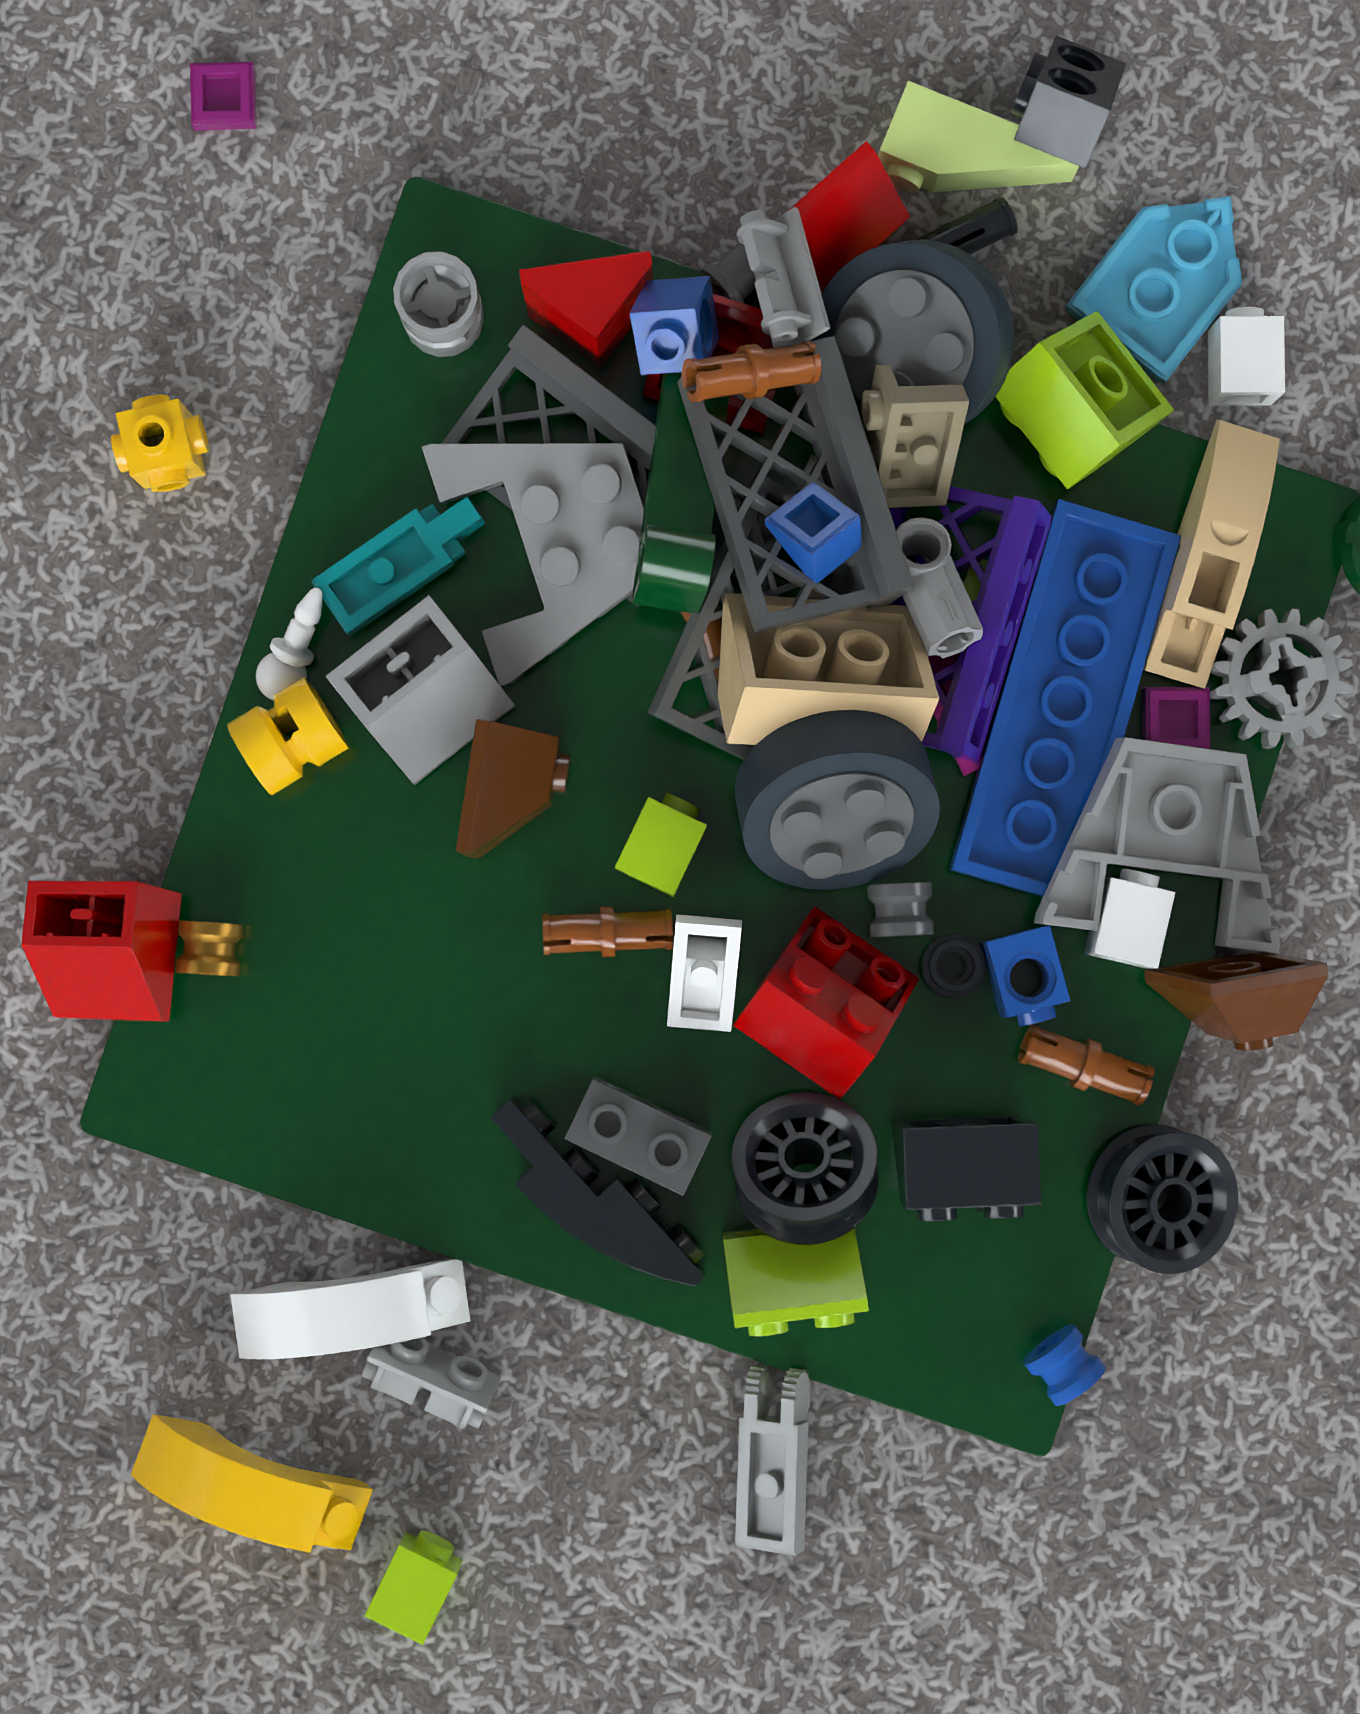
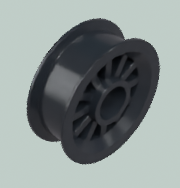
M813 1092L792 1093L777 1097L753 1111L743 1122L735 1137L732 1148V1168L735 1176L738 1201L747 1218L768 1236L779 1241L797 1245L829 1242L853 1230L871 1210L877 1196L879 1181L875 1138L862 1115L840 1099ZM806 1163L818 1166L815 1170L804 1173L793 1170L796 1166Z
M1141 1125L1118 1135L1098 1156L1091 1170L1087 1185V1212L1091 1226L1099 1240L1118 1257L1134 1262L1156 1273H1184L1206 1263L1226 1242L1237 1216L1238 1186L1234 1171L1226 1156L1207 1139L1167 1125ZM1167 1187L1166 1201L1158 1210V1197L1161 1191Z

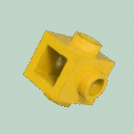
M164 394L145 396L132 402L133 409L115 413L120 433L111 435V444L117 466L121 472L129 471V475L144 489L151 488L153 492L173 491L187 486L190 478L206 475L201 454L209 452V442L204 423L200 415L192 416L179 399L170 400V397ZM164 434V438L159 445L148 447L147 437Z

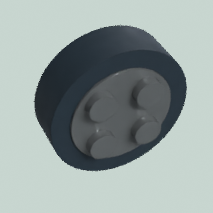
M909 240L882 245L870 249L849 261L835 274L822 293L831 329L810 341L835 336L860 418L862 394L865 390H871L876 365H890L898 386L963 384L969 398L964 424L979 415L1000 391L1008 374L1013 356L1014 327L1012 315L1006 297L996 279L983 264L967 252L947 243L932 240Z
M827 711L797 719L776 729L749 752L739 768L735 782V799L743 841L749 857L768 876L785 884L806 889L830 890L849 888L872 882L896 871L912 860L926 846L937 827L940 813L939 798L929 760L920 739L913 731L899 721L869 711Z

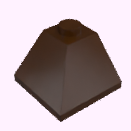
M476 719L456 845L457 852L466 857L480 859L551 807L554 791L566 792L571 754L560 753L562 743L559 737L493 721Z
M1254 950L1158 967V969H1145L1144 974L1145 982L1206 1034L1234 1041V1048L1237 1050H1261L1273 1046V1037L1299 1032L1328 977L1327 963Z

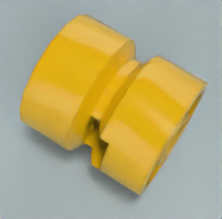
M306 677L301 678L275 694L274 707L270 710L257 705L227 724L230 735L246 763L270 795L276 794L302 778L304 764L310 762L320 767L349 749V745L339 726ZM291 730H297L293 733L291 739H289L286 733L290 732Z

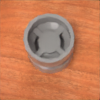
M441 251L425 252L410 259L398 272L393 292L394 305L411 342L423 352L437 357L455 356L469 349L479 338L484 324L483 303L477 282L470 268L458 257Z

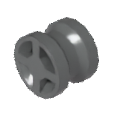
M931 882L867 886L868 899L875 905V919L869 924L870 937L934 934V921L927 916L926 902L932 896Z

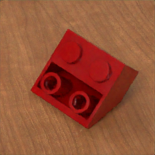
M28 881L21 946L53 1017L64 1019L169 1022L182 894L138 881Z
M814 906L761 981L733 1026L826 1091L841 1099L877 1055L920 978L847 929L842 923L834 920Z

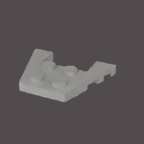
M623 443L429 444L422 447L440 503L446 504L502 484L505 485L544 610L482 631L500 686L514 683L527 670L547 655H551L567 643L571 637L633 593L645 504L627 448Z
M1126 737L1116 738L1035 913L1034 923L1099 931L1107 864L1222 879L1215 945L1279 953L1280 940L1278 929H1274L1271 926L1267 899L1272 898L1268 874H1262L1256 836L1261 834L1246 754Z

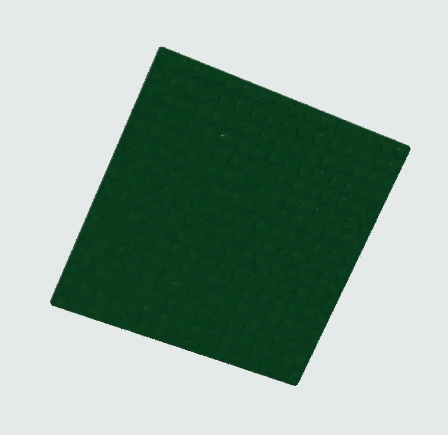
M411 177L403 187L160 887L182 894L179 921L243 925V938L235 945V957L241 963L240 976L175 972L176 959L183 954L184 940L178 934L169 1022L114 1020L80 1118V1126L89 1135L784 1371H789L790 1368L806 1370V1373H809L808 1377L810 1380L1034 1456H1045L1052 1449L1066 1404L1061 1406L1054 1405L1046 1394V1382L1041 1376L1032 1375L1023 1364V1360L1042 1340L1058 1329L1070 1324H1074L1083 1335L1082 1346L1085 1349L1115 1254L1107 1249L1099 1240L1088 1217L1086 1193L1089 1176L1098 1156L1114 1138L1131 1128L1159 1123L1192 1021L1145 982L1144 970L1146 968L1084 954L1089 930L1050 925L1070 1001L1054 1005L1057 1017L1034 1024L1081 1043L1087 1038L1102 1044L1103 1051L1142 1065L1152 1066L1154 1068V1076L1151 1079L1146 1077V1079L1153 1081L1150 1092L1144 1103L1138 1106L1131 1101L1090 1086L1085 1091L1070 1086V1079L1029 1064L1019 1063V1052H1025V1050L1020 1049V1045L1030 1025L1019 1027L1016 1016L1009 1018L999 1017L987 971L980 986L974 992L964 997H944L934 992L927 985L921 971L922 956L927 946L940 936L961 934L971 938L979 945V942L1039 926H1047L1034 923L1035 913L1043 897L949 870L977 770L963 776L954 756L943 751L924 747L939 798V819L937 827L926 846L912 860L896 871L872 882L842 889H806L780 882L768 876L753 863L744 845L735 799L736 777L744 760L647 713L687 625L680 611L642 605L637 607L625 598L603 616L598 617L571 637L567 643L551 655H547L527 670L514 683L500 686L515 706L495 722L559 737L562 743L560 753L571 754L567 788L565 793L554 791L551 807L480 859L460 854L456 851L473 740L414 785L367 730L326 678V675L429 595L499 684L482 631L543 611L544 605L513 511L486 490L467 496L482 516L485 524L459 542L466 551V554L457 561H454V566L352 636L346 634L322 599L321 617L319 622L314 624L315 631L307 647L314 654V659L305 668L308 681L330 711L343 733L349 749L320 767L310 762L304 764L302 778L276 794L270 795L256 778L230 735L227 724L257 705L266 710L274 707V701L267 698L257 686L256 670L260 661L272 653L270 649L272 639L284 638L291 619L295 618L294 611L297 605L311 589L315 588L311 581L417 508L420 512L433 504L441 515L464 499L461 498L446 504L439 502L422 447L429 444H442L511 348L508 344L522 325L532 330L656 425L659 401L642 396L647 374L641 375L633 329H630L603 367L599 369L528 317L519 273L521 269L643 251L422 177ZM441 251L458 257L470 268L477 282L483 303L484 324L479 338L473 345L455 356L437 357L420 350L411 342L394 305L393 287L398 272L410 259L425 252ZM651 254L653 280L702 276L700 270ZM755 289L744 299V302L747 305L761 309ZM516 369L501 389L505 415L539 410L536 383ZM794 385L778 388L773 401L788 412H790L797 399ZM546 391L548 408L565 406ZM995 397L979 415L964 424L950 486L1013 500L1014 495L1038 500L1050 515L1054 503L1061 499L1178 534L1209 441L1157 424L1097 471L1069 489H1066L1059 478L1053 476L1045 469L1040 460L1039 452L1022 430L1013 425L1004 416L1000 402ZM493 402L481 418L495 416ZM800 411L798 418L805 421L802 411ZM576 413L550 417L553 443H589L586 421ZM768 417L763 434L739 427L737 431L769 450L782 425ZM540 419L506 424L509 444H544ZM496 425L473 428L462 444H499ZM597 430L598 443H613ZM790 431L777 455L804 471L811 455H815V452L810 442ZM729 444L721 459L726 475L737 482L739 480L747 486H749L753 475L758 472L762 464ZM629 455L640 488L637 460ZM1276 463L1262 534L1234 626L1248 619L1258 629V614L1268 609L1273 610L1278 623H1281L1285 612L1292 608L1299 609L1301 626L1307 625L1318 617L1324 620L1342 565L1340 553L1334 544V534L1339 524L1346 520L1353 504L1360 498V494L1356 490ZM769 469L766 475L768 478L795 493L800 492L796 490L797 484ZM947 502L952 513L963 507L962 505ZM939 506L908 507L905 522L922 517L938 522L945 517ZM982 510L959 524L972 550L977 549L996 537L1002 517L1001 514ZM950 529L947 531L952 544L950 556L953 562L965 556V553ZM1180 545L1178 546L1177 553H1176V556H1175V560H1176V557H1177V554H1178ZM781 546L776 557L801 571ZM914 555L907 557L913 563H917ZM925 557L928 563L932 562L931 560ZM968 569L959 574L962 582ZM773 572L776 584L786 580ZM732 584L734 593L742 594V591ZM794 588L779 594V596L796 598L801 588ZM721 598L719 600L720 606L723 605ZM1233 627V630L1225 629L1222 640L1228 637L1240 641L1235 627ZM1292 641L1294 649L1311 659L1312 655L1303 646ZM1257 643L1245 656L1240 675L1249 673L1256 663L1254 650L1258 648ZM1218 649L1214 663L1226 661L1228 657ZM693 658L690 667L696 665L695 658ZM1143 670L1124 738L1142 740L1141 689L1145 687L1197 686ZM1278 671L1269 674L1272 686L1283 685L1285 688L1292 684L1289 673L1280 674ZM1210 673L1206 687H1210L1211 692L1223 685V678ZM700 675L682 683L671 708L687 716L710 708ZM1210 699V749L1246 754L1257 818H1259L1284 737L1281 735L1276 747L1271 749L1262 748V733L1258 731L1252 737L1241 740L1238 738V733L1243 722L1235 718L1222 723L1219 719L1223 711L1229 707L1227 700ZM1252 699L1247 700L1258 713L1270 718L1268 709ZM934 714L926 732L936 734L938 722ZM714 719L703 723L717 730ZM291 730L290 732L286 733L289 739H291L293 733L297 730ZM666 793L700 808L701 810L696 820L707 825V829L674 897L615 869L617 861L648 797L661 803ZM1107 864L1105 878L1113 877L1119 879L1121 869H1130L1160 877L1157 888L1175 892L1159 967L1213 958L1216 949L1215 940L1222 879ZM895 883H932V896L926 902L927 916L934 921V934L870 937L869 924L875 919V905L868 899L867 886ZM600 906H613L614 912L655 911L671 908L673 948L676 915L742 920L731 1032L667 1026L673 949L615 951V957L602 958L601 951L551 953L550 955H544L542 914L599 913ZM816 906L920 978L877 1055L840 1099L853 1107L866 1120L874 1135L877 1148L879 1177L877 1196L867 1216L855 1227L869 1311L854 1313L855 1322L845 1326L817 1328L815 1327L814 1318L788 1321L789 1330L781 1334L749 1336L748 1327L735 1328L722 1236V1233L757 1229L743 1212L736 1193L735 1176L732 1168V1148L735 1137L747 1117L761 1105L772 1099L800 1092L835 1096L741 1032L733 1024L808 913ZM955 953L946 955L941 963L943 973L952 979L959 977L964 971L963 959ZM1023 959L1013 966L1010 973V982L1013 989L1019 995L1026 997L1036 992L1039 988L1041 972L1033 961ZM595 1076L711 1131L712 1137L684 1196L564 1139ZM513 1096L522 1106L531 1099L555 1125L556 1128L549 1136L566 1154L573 1147L576 1148L597 1171L599 1177L592 1184L598 1191H601L618 1174L628 1185L635 1178L639 1179L662 1205L655 1215L672 1233L681 1226L703 1250L705 1256L698 1263L705 1271V1278L697 1286L661 1279L630 1268L596 1251L568 1233L542 1212L515 1185L518 1178L533 1165L490 1117ZM1021 1116L1038 1123L1041 1205H1024L1023 1217L985 1218L984 1212L976 1211V1207L957 1208V1219L921 1221L917 1220V1210H906L901 1205L892 1137V1121ZM806 1163L796 1166L793 1170L804 1173L813 1171L818 1166Z

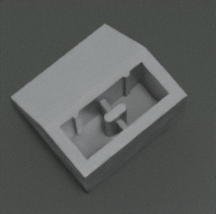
M429 595L326 675V678L359 720L414 785L473 740L476 719L495 722L515 706Z

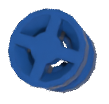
M1074 1324L1066 1325L1046 1337L1023 1360V1364L1032 1375L1041 1376L1046 1382V1394L1055 1406L1064 1405L1083 1394L1101 1378L1107 1368L1097 1355L1087 1353L1082 1346L1083 1335Z

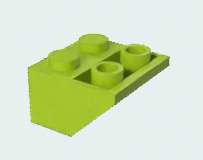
M758 1228L722 1233L735 1328L748 1327L749 1336L781 1334L789 1330L788 1321L814 1318L815 1327L817 1328L845 1326L855 1322L854 1313L869 1311L855 1228L835 1240L813 1245H797L779 1241L763 1233Z

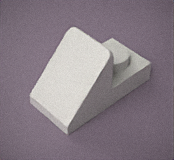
M676 915L667 1019L668 1027L731 1032L742 920Z

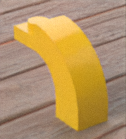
M153 1414L130 1474L138 1483L161 1500L202 1521L257 1541L309 1553L313 1545L351 1550L373 1491L366 1483L354 1478L298 1469L255 1455L233 1444L214 1428L204 1423Z

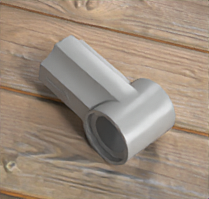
M923 517L910 519L902 523L896 530L913 587L904 593L902 597L928 656L938 655L945 658L963 652L969 645L980 640L983 634V627L950 556L952 544L947 530L943 525L932 519ZM920 555L925 556L932 562L917 564L907 559V557Z

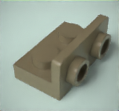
M876 365L871 390H865L862 394L861 421L889 508L946 505L969 405V398L963 384L898 386L890 365Z

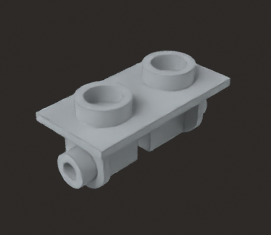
M793 207L774 220L767 219L766 213L762 210H755L744 214L740 218L741 227L737 231L738 241L745 246L750 269L755 275L756 282L754 284L764 318L761 321V328L763 333L771 336L773 347L810 341L831 329L798 208Z
M423 1337L373 1347L361 1376L372 1381L370 1388L379 1390L410 1405L413 1404L420 1387L431 1391L424 1411L451 1422L461 1429H465L466 1424L479 1429L501 1379V1376L488 1371L478 1360L467 1356L456 1357L429 1345Z

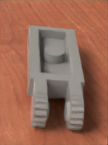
M753 1364L748 1371L745 1385L746 1392L744 1393V1416L739 1418L735 1544L738 1547L793 1556L800 1554L805 1549L809 1421L804 1420L810 1407L809 1388L811 1387L808 1377L809 1373H806V1370L790 1368L786 1376H784L783 1388L781 1390L783 1393L781 1397V1417L768 1416L774 1400V1374H772L770 1366Z

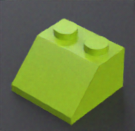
M1098 311L1040 341L1009 369L1000 391L995 396L1000 402L1004 416L1013 425L1022 430L1039 452L1040 460L1045 469L1053 476L1059 478L1066 489H1069L1097 471L1175 411Z

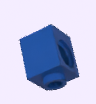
M710 276L647 280L630 311L641 375L682 372V366L686 359L711 357L720 338Z
M1050 925L1039 926L979 942L980 948L985 955L986 971L999 1017L1009 1018L1016 1016L1019 1027L1057 1017L1054 1005L1070 1001ZM1023 959L1033 961L1041 972L1039 988L1036 992L1026 997L1019 995L1013 989L1010 982V973L1013 966Z

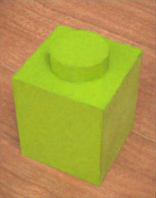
M668 793L665 794L661 803L648 797L617 861L615 869L674 897L707 829L706 824L696 820L701 809Z
M421 1530L416 1537L405 1531L364 1616L423 1645L455 1581L463 1559L452 1555L455 1547L437 1534Z

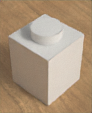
M1258 307L1230 309L1225 312V316H1220L1208 330L1209 406L1272 405L1285 393L1284 316H1264V309Z
M1121 869L1119 879L1113 877L1105 878L1099 931L1089 930L1084 954L1141 968L1158 969L1175 892L1157 888L1160 877L1140 871Z

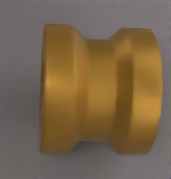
M179 921L178 934L184 940L183 954L176 959L175 972L240 976L241 963L235 957V945L243 938V925Z

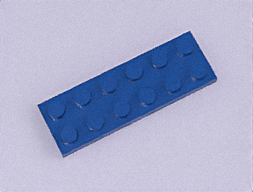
M1058 499L1053 505L1051 512L1053 519L981 755L980 766L976 772L949 866L951 871L1039 897H1043L1115 739L1124 738L1181 539V535Z

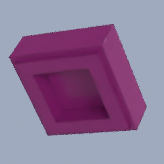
M253 61L190 63L191 126L194 131L257 129L256 69Z
M1145 687L1141 689L1142 740L1210 749V687H1205V689L1201 687Z

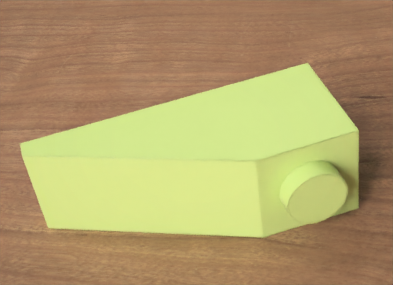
M911 81L907 82L878 155L894 187L909 193L919 192L920 187L931 192L1072 182L1079 168L1078 165L1015 141L1014 137L1019 127L1018 124Z

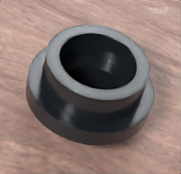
M946 934L936 938L927 946L921 960V971L925 982L934 992L944 997L959 998L971 994L980 986L986 973V959L980 946L971 938L961 934ZM950 953L959 955L964 961L963 973L953 979L947 977L941 968L942 960Z

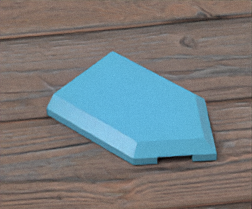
M1231 196L1205 199L1204 202L1176 206L1163 204L1142 207L1066 304L1065 309L1078 321L1098 311L1141 368L1153 379L1164 384L1242 284L1239 258H1236L1232 229L1234 218Z

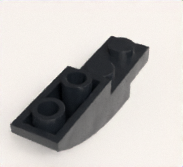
M513 1096L490 1117L533 1165L518 1178L515 1185L542 1212L568 1233L596 1251L630 1268L661 1279L697 1286L705 1278V1271L698 1263L705 1256V1253L681 1226L671 1233L656 1217L655 1213L662 1205L639 1179L635 1178L628 1185L618 1174L601 1191H598L592 1184L599 1177L597 1171L576 1148L573 1147L566 1154L549 1136L556 1128L555 1125L531 1099L522 1106Z

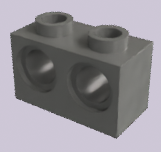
M595 1076L564 1139L684 1196L712 1135L711 1131Z

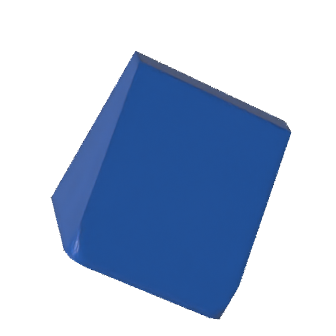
M811 482L765 519L766 527L802 572L815 583L820 582L855 554L862 544L860 515L815 482Z

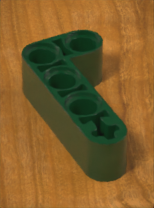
M682 372L663 373L634 577L632 604L698 614L708 590L714 559L716 537L711 532L715 504L677 384L682 376ZM730 396L704 399L706 411L726 423ZM714 434L718 447L722 439Z

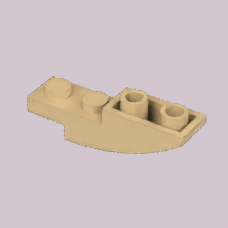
M1216 419L1178 531V535H1181L1180 548L1169 577L1143 670L1205 689L1225 629L1233 630L1251 574L1270 500L1277 463L1279 438Z

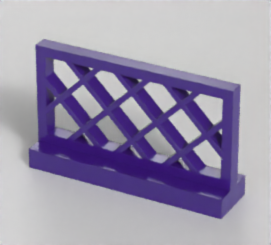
M950 486L946 505L939 506L945 518L938 521V523L943 525L947 531L950 529L953 531L965 553V556L953 562L958 574L972 567L981 582L977 599L971 603L983 627V634L980 640L972 643L963 652H960L957 662L937 674L930 663L943 711L936 734L926 732L922 744L924 747L949 753L956 758L978 763L1053 517L1038 500L1015 495L1013 500ZM947 502L962 505L963 507L952 513ZM908 507L889 508L895 530L905 522ZM982 510L1001 514L1002 517L996 537L977 549L972 550L959 524ZM914 555L918 564L928 563L924 556ZM990 556L984 571L980 561ZM900 596L888 605L906 606L903 597ZM952 679L947 695L942 684Z

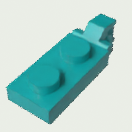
M465 497L441 515L433 504L420 512L416 508L322 572L311 582L315 588H319L322 591V599L346 634L352 636L454 566V561H457L466 554V551L459 542L483 526L485 522L468 497Z

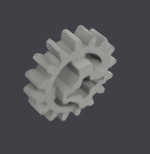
M1292 608L1285 612L1281 623H1278L1273 610L1268 609L1258 614V629L1248 619L1234 626L1240 641L1228 637L1221 640L1219 650L1228 658L1226 661L1215 662L1210 673L1222 677L1223 685L1210 692V699L1227 700L1229 707L1219 717L1222 723L1235 718L1243 722L1239 729L1238 738L1246 740L1258 731L1262 733V748L1271 749L1276 747L1281 735H1283L1285 743L1291 749L1303 745V729L1313 739L1322 737L1327 733L1325 723L1321 719L1322 717L1333 721L1343 717L1345 711L1334 700L1336 697L1353 693L1354 686L1339 681V673L1352 667L1353 663L1352 659H1336L1332 652L1343 641L1340 635L1327 640H1323L1319 636L1324 620L1318 617L1307 625L1301 626L1299 609ZM1292 641L1303 646L1313 658L1310 659L1294 649ZM1257 643L1258 648L1254 650L1256 663L1249 673L1240 675L1245 656ZM1278 671L1280 674L1289 673L1292 684L1285 688L1283 685L1272 686L1269 674ZM1320 683L1318 697L1311 709L1304 715V710L1308 709L1305 697L1314 684ZM1252 699L1268 709L1270 718L1258 713L1247 700Z

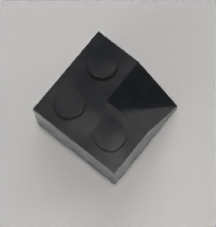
M1021 1116L892 1121V1137L900 1203L906 1210H917V1220L957 1219V1208L976 1207V1211L984 1212L985 1218H1017L1024 1216V1205H1041L1038 1123Z

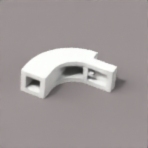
M454 1258L440 1259L352 1278L316 1282H284L230 1294L239 1358L285 1359L360 1350L430 1336L431 1331L470 1322L462 1261Z

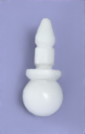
M319 588L311 589L299 602L294 611L295 618L291 619L284 638L272 639L270 644L272 653L265 656L257 667V686L267 698L273 701L275 694L301 678H307L305 666L310 665L314 659V654L307 647L315 631L314 624L319 622L322 610L323 594Z

